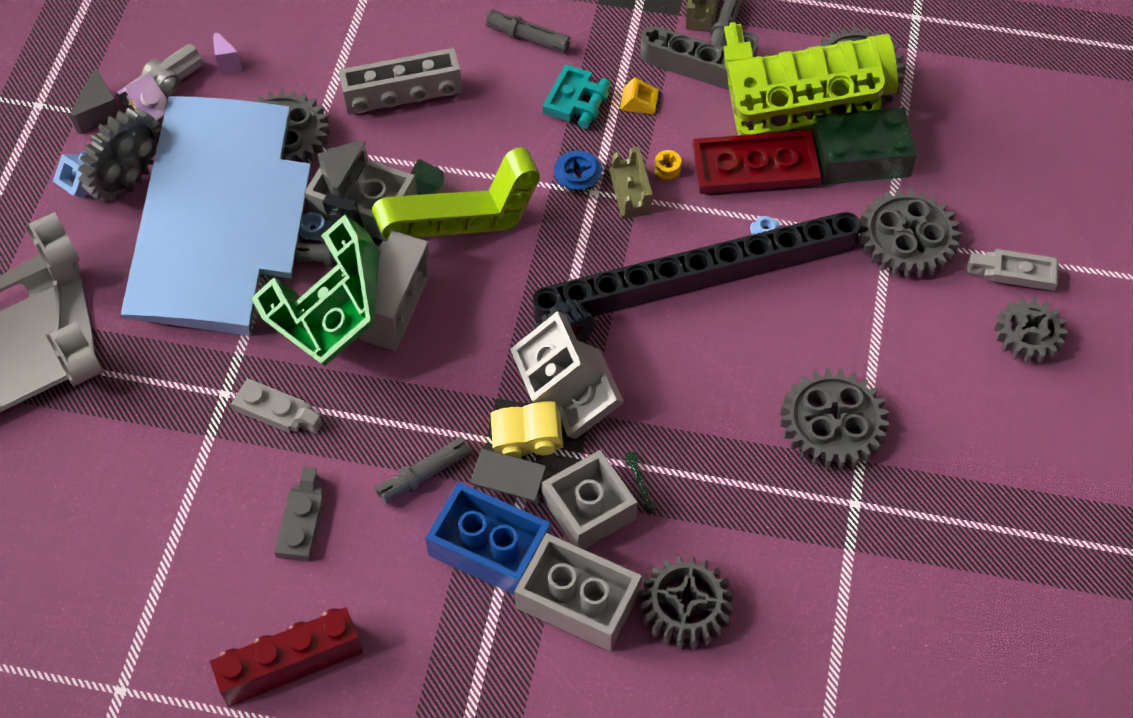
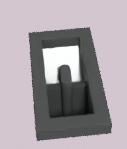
M92 71L69 114L75 130L79 134L94 130L100 124H108V117L111 116L116 119L118 113L115 100L99 71Z
M358 140L318 153L321 172L330 193L347 198L368 162L365 142Z

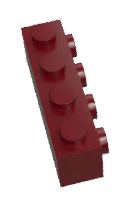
M346 606L341 609H329L323 612L319 618L309 622L293 623L286 628V631L276 635L260 636L252 644L243 648L225 650L217 658L210 660V664L219 691L226 705L231 707L363 654V650Z

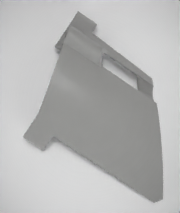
M55 212L25 225L39 255L0 276V292L17 284L24 285L29 290V297L0 311V412L68 379L74 387L103 373L95 355L91 323L78 264L80 258Z

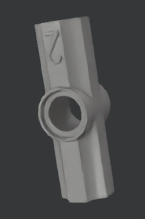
M190 43L163 61L160 59L149 61L144 66L142 75L137 79L150 74L165 97L178 90L183 78L204 65V61L197 49Z

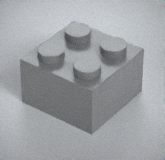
M601 450L542 482L544 503L571 543L585 550L636 520L637 501Z

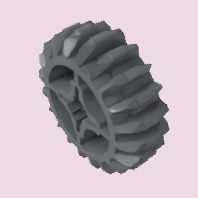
M694 555L690 557L689 563H683V559L680 556L676 557L675 565H672L665 559L662 562V570L654 567L651 570L652 578L646 577L643 581L645 589L639 592V599L642 601L639 604V612L645 615L643 618L645 627L653 626L651 632L653 637L664 634L663 643L665 646L672 639L677 641L676 646L679 650L683 648L684 642H689L690 647L693 650L696 649L698 640H701L703 644L708 646L711 643V635L719 639L723 631L721 627L727 628L730 624L728 616L733 614L734 605L730 603L733 601L734 594L731 590H726L729 587L728 578L719 579L721 573L719 567L711 571L708 570L709 562L707 560L702 562L700 566L696 564ZM683 582L679 587H668L674 583ZM695 584L703 587L712 598L708 594L700 592ZM686 592H689L690 604L687 606V612L683 613L684 604L682 603L685 600ZM660 607H664L665 611L673 613L677 617L678 622L665 615ZM706 614L709 615L706 619L700 622L689 624V622L695 617H705Z

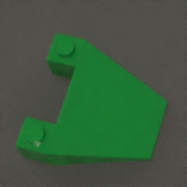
M346 215L342 216L321 235L335 258L337 265L300 297L296 291L274 277L251 297L261 318L324 366L375 322L379 250L368 232Z

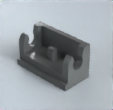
M481 448L470 483L479 488L491 489L538 504L542 496V482L548 479L549 474L545 465Z

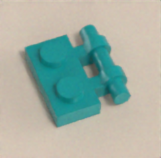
M565 64L542 105L543 114L570 122L574 114L580 115L578 125L583 129H587L590 123L594 122L599 115L598 108L601 103L606 101L611 83L605 78H602L598 84L591 82L592 72ZM584 95L591 97L588 103L581 101Z

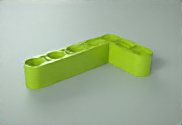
M519 147L505 155L489 190L385 197L374 203L372 213L385 239L389 238L392 231L415 238L505 231L513 228L520 221L541 175L529 150Z

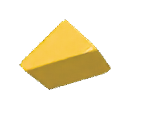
M634 77L623 89L620 109L628 112L654 114L659 89Z

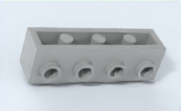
M454 48L338 70L348 115L462 93L460 67Z

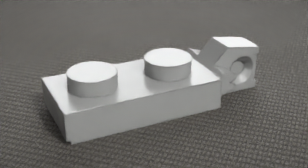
M995 249L994 252H986V255L971 253L967 264V273L980 277L984 276V279L994 282L1055 291L1058 284V259Z
M248 378L231 403L234 411L288 433H291V431L297 432L299 428L317 434L323 424L320 418L321 415L310 410L311 405L303 400Z

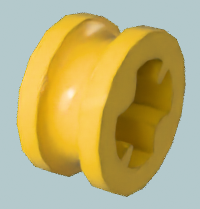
M664 150L656 155L654 161L656 176L666 181L676 179L681 172L682 161L679 154L675 151ZM669 163V166L673 164V167L666 168V164L664 166L663 164Z

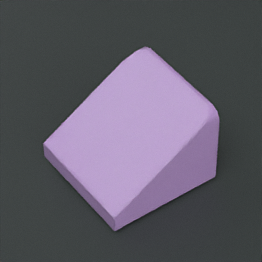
M214 33V50L219 71L222 74L242 71L237 50L219 33Z

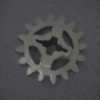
M1020 297L1017 305L1010 301L1006 309L1000 310L994 326V330L998 331L995 339L998 342L1004 341L1002 351L1005 352L1011 349L1013 351V359H1017L1021 355L1024 356L1025 363L1029 364L1031 358H1035L1040 364L1045 356L1053 359L1056 352L1061 351L1068 334V330L1063 329L1066 320L1057 319L1060 310L1054 309L1050 311L1048 309L1049 302L1046 301L1039 305L1037 304V299L1033 297L1030 303H1026L1025 299Z

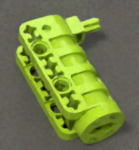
M731 22L730 26H724L727 46H724V60L738 135L817 130L875 119L881 111V96L894 94L898 91L896 57L893 43L888 33L869 36L863 40H847L829 46L821 47V45L808 47L806 50L795 52L790 50L779 52L778 55L753 57L751 43L744 41L741 24ZM869 101L873 105L872 109L867 110L863 102ZM852 102H853V104H854V108H856L855 113H851V112H852V104H851ZM835 105H843L847 111L842 116H835L830 112V108ZM821 109H825V118H822ZM810 111L813 119L807 120L804 113ZM792 114H795V118H797L794 124L792 123ZM784 115L788 121L784 126L777 127L771 123L772 117ZM762 119H766L767 128L763 129ZM747 121L752 122L754 130H748L746 126Z

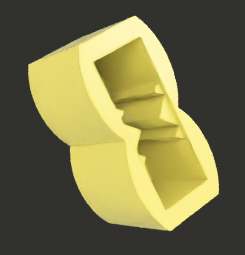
M536 402L524 407H508L491 412L492 444L495 452L521 459L522 456L530 453L545 456L563 448L561 415L556 402Z

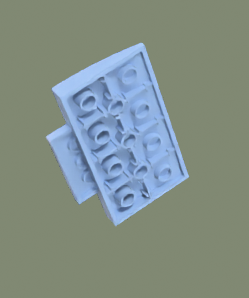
M168 96L121 310V318L250 336L255 309L251 297L258 292L261 274L290 279L292 277L305 203L304 192L307 189L310 175L309 163L282 159L290 119L289 106L234 99Z

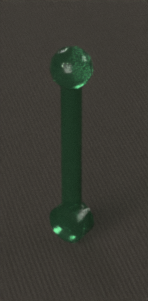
M628 452L625 455V463L632 468L645 502L643 509L648 514L654 513L657 506L650 499L637 466L638 455L635 452Z

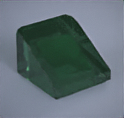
M418 159L410 173L415 175L417 195L437 194L445 184L443 170Z

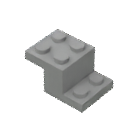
M557 311L510 349L532 402H556L560 411L562 425L567 436L577 439L624 403L601 350L577 341L566 315Z

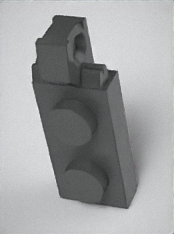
M304 467L300 478V485L293 484L291 491H289L274 552L277 558L309 562L311 560L324 504L323 488L318 487L320 477L317 475V468Z

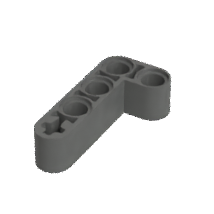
M650 26L642 31L640 56L645 63L729 90L724 60V47L658 26ZM744 31V41L751 43L753 57H756L759 45L758 37L751 32Z

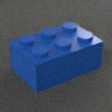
M458 482L425 538L428 556L515 595L514 591L545 534L551 535V523Z

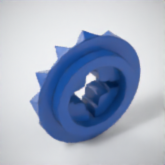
M567 152L559 157L554 165V178L558 180L560 187H567L570 192L574 189H580L584 193L586 188H595L597 181L601 180V163L589 152ZM575 165L582 172L581 178L577 177L574 173Z

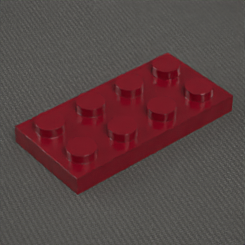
M811 130L695 138L692 141L699 194L820 185L821 175Z

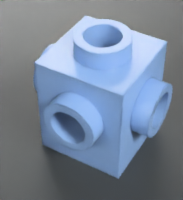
M87 152L62 154L53 182L73 196L83 198L85 195H90L81 187L83 183L78 180L82 174L78 171V168L84 164L80 157L87 154Z

